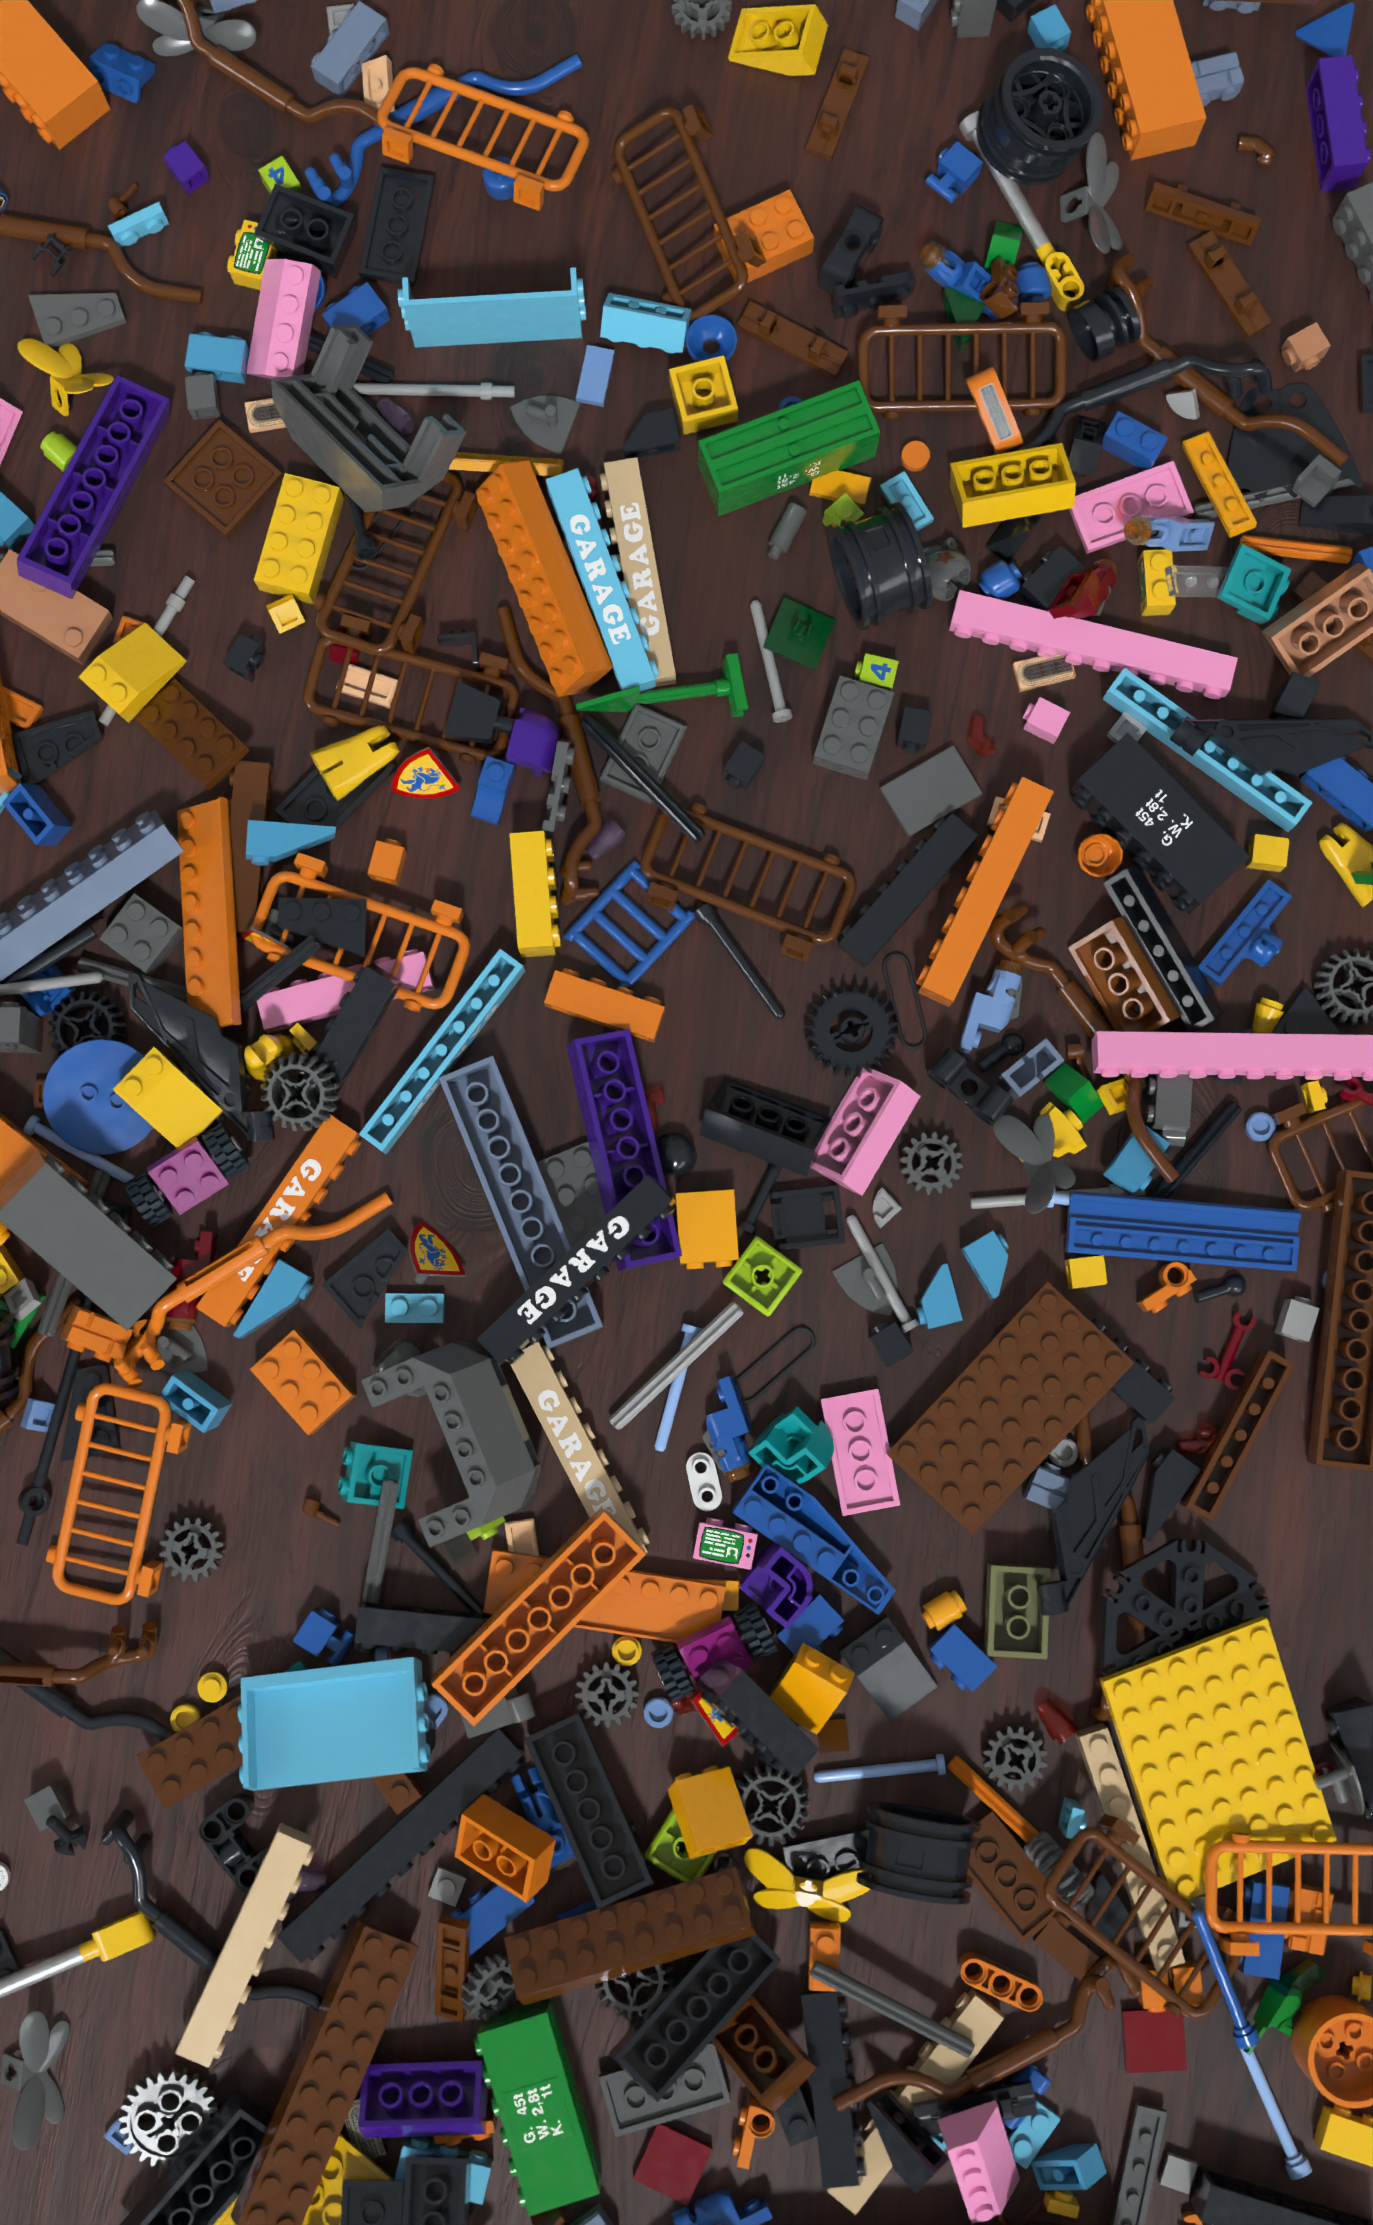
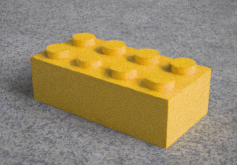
M1062 443L950 463V489L962 528L1074 508L1076 482Z
M285 473L254 577V581L260 591L283 597L292 594L295 600L314 604L344 502L340 487Z
M544 831L509 833L518 950L522 958L556 955V947H561L558 924L554 925L553 920L559 918L556 896H552L551 890H557L554 868L549 867V862H554L552 840L546 839Z

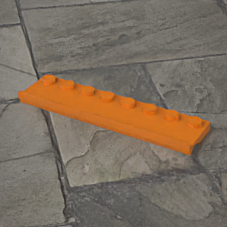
M218 797V799L178 810L177 823L178 841L184 852L179 854L187 1003L216 1017L223 1029L224 1026L241 1024L229 801L227 798Z
M494 1548L492 1550L483 1613L494 1614L550 1557ZM630 1570L574 1627L676 1643L721 1620L726 1584Z

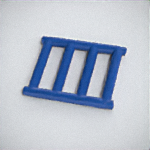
M635 860L618 875L563 935L566 940L570 942L575 941L620 982L619 987L626 989L635 984L695 918L693 912L689 910L686 912L676 903L673 912H669L678 921L665 932L620 890L631 878L645 891H648L652 882L639 870L641 866ZM612 899L658 940L648 953L601 912ZM592 920L639 961L628 974L582 933Z

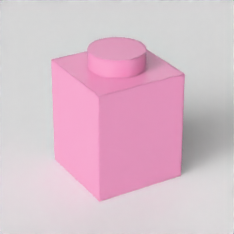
M1039 697L1036 705L1029 704L1023 716V719L1027 720L1023 729L1054 744L1070 712Z

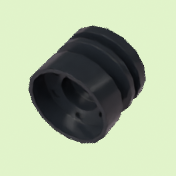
M1116 285L1105 289V292L1096 294L1094 302L1090 299L1085 300L1069 310V323L1074 338L1084 355L1093 363H1097L1114 354L1115 346L1122 349L1127 347L1128 343H1134L1140 339L1141 326L1135 308L1125 292Z

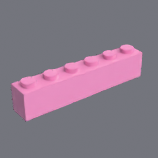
M414 949L404 953L396 978L403 981L402 988L415 992L427 960L424 951L419 952L418 949ZM383 957L373 962L391 974L396 959L391 960L390 957ZM353 965L347 967V969L357 972L363 965ZM430 969L421 992L435 989ZM323 973L318 975V980L315 981L297 980L291 982L289 988L279 990V987H274L257 1001L264 1030L267 1033H273L291 1028L297 1022L302 1025L338 1015L341 1010L339 1003L342 997L348 991L351 993L355 983Z

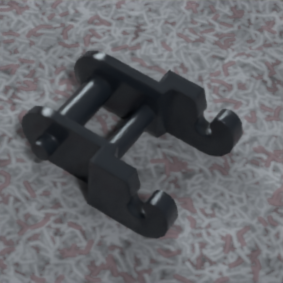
M56 233L48 234L46 237L48 238L47 242L39 245L31 256V259L34 261L37 259L38 254L47 251L55 258L56 266L50 273L52 277L64 265L65 261L62 259L65 255L68 256L70 254L69 249L71 247L70 245L65 247L55 239ZM51 243L61 251L59 256L49 248Z

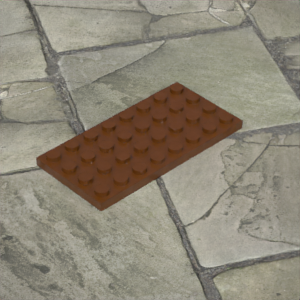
M1046 1281L889 1448L886 1454L967 1531L974 1535L1128 1371L1134 1362Z

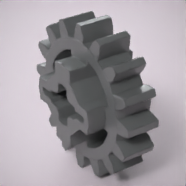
M673 0L672 15H675L674 23L675 25L681 24L682 33L688 30L691 31L692 39H694L697 33L701 34L702 40H705L706 33L709 32L713 37H716V29L724 31L725 22H730L732 1Z
M933 1132L930 1139H927L925 1133H921L920 1142L912 1138L910 1143L913 1147H904L902 1151L907 1154V1157L900 1158L899 1160L900 1163L906 1164V1168L901 1170L900 1173L909 1175L905 1183L907 1185L912 1182L916 1183L914 1190L916 1192L922 1187L925 1188L926 1195H930L934 1188L937 1194H941L943 1185L951 1189L953 1186L950 1179L959 1180L960 1176L955 1171L963 1168V1165L956 1161L962 1156V1153H954L953 1151L957 1144L952 1143L948 1145L946 1143L948 1140L947 1135L941 1140L937 1139V1132ZM924 1145H936L942 1149L930 1151ZM914 1153L919 1159L916 1170H913L912 1167ZM941 1155V1158L935 1164L936 1171L930 1168L921 1172L927 1163L925 1157L931 1160ZM949 1156L950 1170L947 1174L944 1169V1160ZM923 1176H931L938 1182L928 1183L921 1180Z
M191 1517L185 1518L184 1526L180 1521L174 1522L175 1531L172 1529L165 1531L169 1539L160 1541V1544L166 1547V1551L159 1553V1555L168 1559L163 1565L164 1568L170 1566L174 1568L171 1576L174 1577L182 1573V1581H187L190 1575H192L194 1582L200 1580L201 1573L206 1578L211 1576L210 1567L212 1569L220 1567L216 1559L225 1557L224 1553L219 1552V1548L224 1546L225 1542L217 1540V1537L222 1532L220 1530L216 1532L211 1530L214 1525L213 1522H209L204 1526L202 1517H198L195 1523H193ZM191 1529L186 1539H177L182 1532ZM204 1534L209 1539L211 1546H208L203 1539ZM194 1542V1548L198 1549V1553L191 1556V1551L187 1549V1545ZM174 1552L178 1553L181 1558V1564L176 1559ZM199 1559H208L205 1565L194 1569Z
M605 1661L604 1668L602 1669L595 1663L593 1664L594 1672L592 1674L587 1670L583 1672L586 1681L578 1680L577 1686L582 1688V1691L575 1693V1698L582 1699L577 1708L578 1710L586 1709L587 1712L584 1719L587 1720L593 1716L595 1718V1726L601 1720L605 1721L606 1728L610 1727L611 1720H615L618 1725H621L622 1715L629 1719L632 1716L628 1710L629 1707L637 1708L638 1703L632 1700V1697L639 1696L638 1690H632V1687L637 1684V1680H629L627 1678L630 1674L629 1669L623 1673L619 1671L620 1663H617L614 1668H610L609 1662ZM601 1676V1683L597 1687L588 1689L590 1683L595 1678ZM613 1676L619 1678L625 1687H619L613 1681ZM606 1681L608 1682L610 1692L615 1693V1695L611 1696L608 1707L605 1697L599 1695V1693H603ZM626 1700L624 1706L613 1713L614 1705L618 1701ZM590 1702H596L602 1708V1713L595 1710Z
M1006 1725V1733L1003 1734L996 1729L995 1734L997 1738L995 1740L987 1738L988 1743L991 1745L990 1749L982 1750L983 1754L989 1757V1759L982 1762L983 1766L992 1768L987 1773L988 1777L994 1778L997 1776L995 1784L1000 1787L1005 1782L1006 1789L1010 1792L1014 1785H1017L1021 1792L1024 1791V1784L1027 1782L1031 1787H1034L1033 1778L1036 1776L1042 1779L1043 1775L1039 1769L1040 1767L1045 1768L1048 1765L1045 1761L1041 1760V1757L1047 1755V1751L1038 1748L1042 1745L1043 1741L1040 1738L1032 1740L1034 1732L1031 1729L1024 1734L1022 1725H1018L1016 1731H1013L1010 1725ZM1009 1739H1022L1026 1743L1023 1742L1020 1745L1013 1744ZM1001 1746V1758L998 1759L996 1762V1752L998 1748ZM1008 1748H1010L1013 1752L1019 1755L1018 1758L1020 1760L1019 1763L1022 1766L1021 1769L1017 1764L1011 1761L1010 1752L1008 1751ZM1034 1754V1762L1031 1769L1029 1770V1758L1032 1757ZM1015 1772L1019 1773L1021 1777H1008L1004 1773Z
M495 1953L493 1959L486 1956L484 1964L476 1963V1971L474 1973H467V1977L470 1979L469 1982L462 1984V1988L466 1991L460 1996L465 2002L463 2007L477 2020L482 2017L485 2021H488L491 2014L498 2018L501 2009L506 2012L509 2010L507 2005L509 2001H516L508 1956L504 1955L502 1957Z

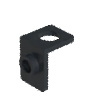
M457 629L450 631L449 634L437 635L440 647L472 645L475 671H480L478 664V639L475 632L466 633L465 630Z

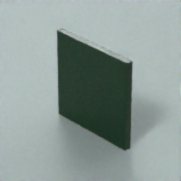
M784 597L763 648L815 671L836 620Z

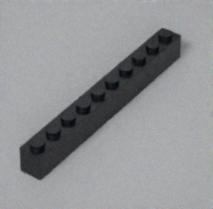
M504 1727L495 1729L283 1928L277 1936L279 1940L301 1964L308 1957L313 1961L325 1949L322 1944L330 1936L335 1940L345 1931L347 1926L344 1923L351 1916H354L355 1919L359 1918L369 1908V1905L366 1903L374 1895L380 1898L392 1886L389 1881L396 1874L401 1878L414 1865L411 1860L418 1853L423 1857L435 1846L433 1839L440 1833L444 1836L447 1835L458 1824L454 1819L470 1807L484 1791L489 1795L501 1783L499 1777L505 1771H508L510 1774L523 1763L520 1757L524 1754L525 1750Z

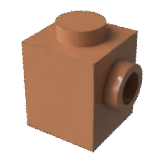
M1315 322L1286 339L1281 348L1282 357L1288 366L1291 365L1294 372L1303 368L1310 370L1320 363V359L1325 356L1331 345L1318 323Z

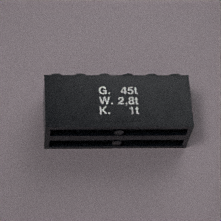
M1129 733L1125 734L1076 781L1069 792L1072 795L1073 803L1081 810L1085 808L1093 816L1091 818L1092 822L1099 829H1105L1113 838L1119 841L1122 850L1125 849L1133 857L1131 859L1135 866L1138 865L1141 871L1146 870L1149 873L1155 887L1162 892L1166 891L1173 898L1171 900L1173 905L1179 911H1186L1189 915L1250 858Z

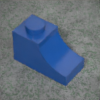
M489 756L486 757L478 780L476 798L470 814L471 817L497 826L499 825L516 776V769L513 764Z

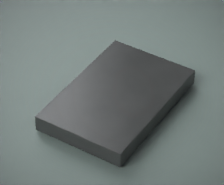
M636 703L618 742L661 785L687 731V726ZM610 757L600 777V782L652 804L653 801Z
M954 745L879 789L908 838L936 823L942 816H948L983 794Z

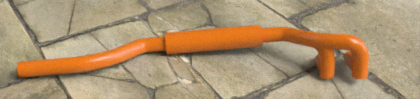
M384 1192L345 1217L319 1226L288 1224L279 1226L262 1237L256 1235L176 1284L177 1289L162 1297L154 1305L148 1327L140 1339L126 1352L123 1359L118 1358L114 1361V1367L118 1370L119 1375L127 1382L129 1388L138 1389L142 1386L143 1382L136 1364L143 1355L153 1370H159L164 1367L165 1362L158 1349L156 1340L161 1333L166 1314L169 1310L184 1301L189 1303L263 1258L269 1254L268 1250L286 1239L323 1240L338 1236L355 1228L393 1204L388 1194Z

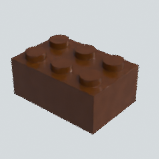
M753 1994L711 2040V2043L760 2104L772 2112H775L817 2069V2066L767 2006Z

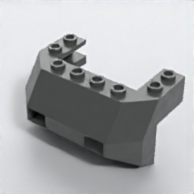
M356 324L332 326L311 374L271 379L273 402L292 440L365 513L408 506L444 479L465 437L466 431L448 414H444L440 423L433 416L425 417L410 446L352 389L373 341Z
M462 1339L408 1359L361 1380L372 1408L425 1387L470 1496L465 1500L418 1519L429 1548L483 1526L533 1502L542 1466L501 1367L489 1352L467 1339Z

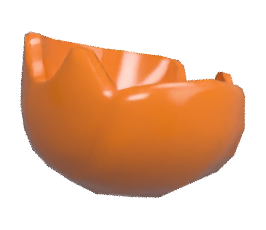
M1099 833L1084 838L1078 847L1077 861L1081 869L1091 876L1104 877L1112 875L1122 864L1123 850L1119 841L1110 835Z

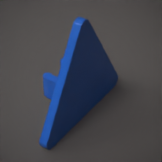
M1350 2L1298 29L1295 33L1296 37L1330 57L1346 56L1355 10L1354 3Z

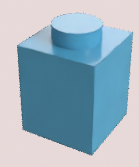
M1055 4L1030 18L1027 32L1036 48H1052L1064 51L1067 48L1071 30Z

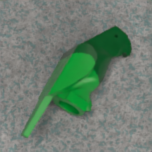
M1306 1958L1288 1973L1280 1976L1279 1980L1271 1979L1253 2016V2020H1255L1254 2026L1260 2039L1266 2029L1272 2026L1290 2037L1293 2032L1291 2028L1292 2017L1303 2005L1308 1991L1318 1981L1322 1983L1324 1980L1325 1972L1321 1966ZM1255 2046L1243 2051L1250 2055Z

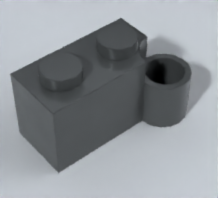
M1154 1074L1148 1080L1147 1094L1152 1095L1151 1105H1147L1146 1122H1152V1129H1159V1136L1170 1143L1169 1146L1183 1147L1186 1140V1132L1190 1128L1193 1078H1190L1189 1074H1178L1174 1078H1161L1160 1074Z
M516 1684L475 1726L461 1713L460 1715L469 1739L512 1723L525 1721L536 1716L529 1692L520 1694Z

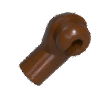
M1239 136L1237 150L1258 153V163L1261 165H1271L1273 163V156L1276 155L1275 148L1263 138Z

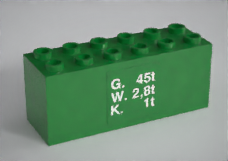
M858 380L699 440L698 467L719 517L811 482L815 478L836 470L840 471L876 457L880 430L861 383Z
M551 1998L510 2009L507 2012H501L498 2018L491 2015L488 2021L482 2018L479 2029H477V2037L474 2038V2044L478 2056L483 2055L486 2067H483L485 2083L487 2086L492 2085L494 2097L491 2098V2103L495 2116L500 2115L503 2127L500 2128V2135L504 2147L509 2146L512 2157L508 2159L512 2176H518L520 2188H517L521 2207L526 2206L529 2216L600 2194L602 2173Z

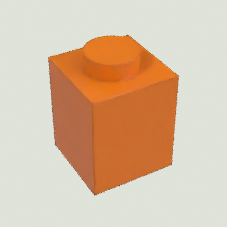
M385 839L384 842L376 840L367 873L371 879L399 886L407 856L405 848L401 847V842L392 839Z

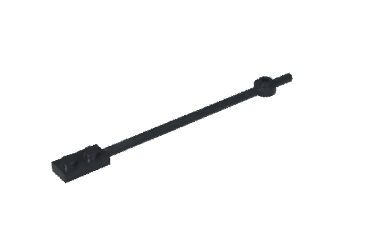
M102 1199L110 1209L109 1214L115 1211L128 1223L132 1206ZM85 1295L81 1308L93 1312L95 1303ZM71 1348L33 1484L24 1488L18 1497V1507L24 1513L16 1541L17 1544L28 1546L36 1516L45 1513L50 1505V1495L44 1489V1485L81 1352ZM34 1495V1501L29 1504V1498Z

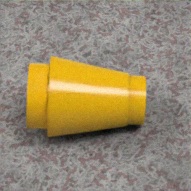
M1261 997L1260 1003H1256L1252 1033L1271 1034L1284 1014L1282 1012L1284 1005Z

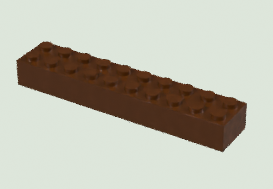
M1341 1170L1337 1172L1307 1462L1320 1466L1372 1472L1373 1173Z
M357 1918L230 2214L235 2225H302L419 1948L411 1939Z

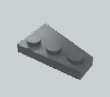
M116 293L28 295L44 344L52 349L127 323Z
M559 739L557 741L551 781H554V784L550 788L546 804L547 810H550L549 819L544 820L542 830L554 832L560 826V822H565L567 805H563L564 793L569 794L571 777L567 776L568 765H573L575 758V748H571L572 740Z

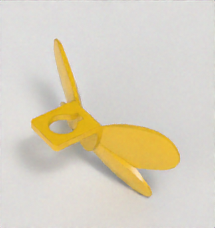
M27 338L18 342V350L27 361L44 372L51 374L52 406L64 417L69 416L68 394L86 393L94 389V387L105 386L114 381V377L108 374H81V355L78 348L71 343L61 345L59 351L56 352L48 345L35 339ZM58 390H59V394H60V397H61V400H62V405L60 404L59 399H58V395H57V391H58Z
M750 1848L744 1855L745 1865L748 1870L767 1887L757 1891L753 1896L754 1902L765 1908L786 1909L806 1906L813 1913L824 1919L834 1922H845L851 1917V1912L842 1902L861 1896L870 1890L856 1882L857 1873L864 1871L863 1869L843 1872L824 1881L794 1876L780 1860L762 1849Z

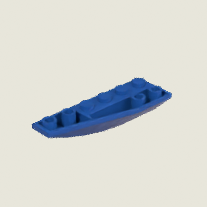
M768 1464L762 1467L731 1509L732 1513L776 1544H780L789 1553L878 1615L896 1591L815 1497Z

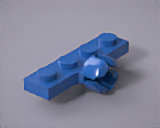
M1268 879L1200 963L1198 969L1201 974L1221 987L1245 958L1251 959L1261 967L1268 965L1272 961V956L1278 954L1283 943L1282 938L1271 931L1270 925L1290 902L1292 896Z

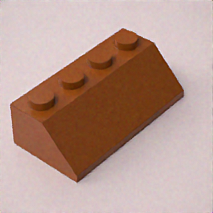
M1123 917L1108 922L1068 947L1116 1032H1155L1181 1017ZM1135 1005L1139 1007L1138 1012L1134 1010Z

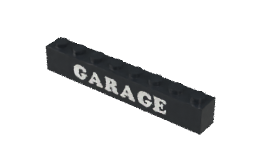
M647 1175L486 1329L477 1340L500 1365H505L508 1362L511 1365L516 1363L525 1354L522 1349L529 1342L532 1344L538 1342L546 1334L543 1329L551 1321L554 1324L560 1321L567 1314L565 1308L572 1301L578 1303L589 1292L586 1288L594 1280L596 1283H599L610 1272L608 1267L615 1260L619 1263L626 1258L632 1251L629 1247L636 1240L642 1242L653 1231L650 1226L658 1219L661 1222L664 1221L674 1211L672 1205L677 1201L652 1175Z

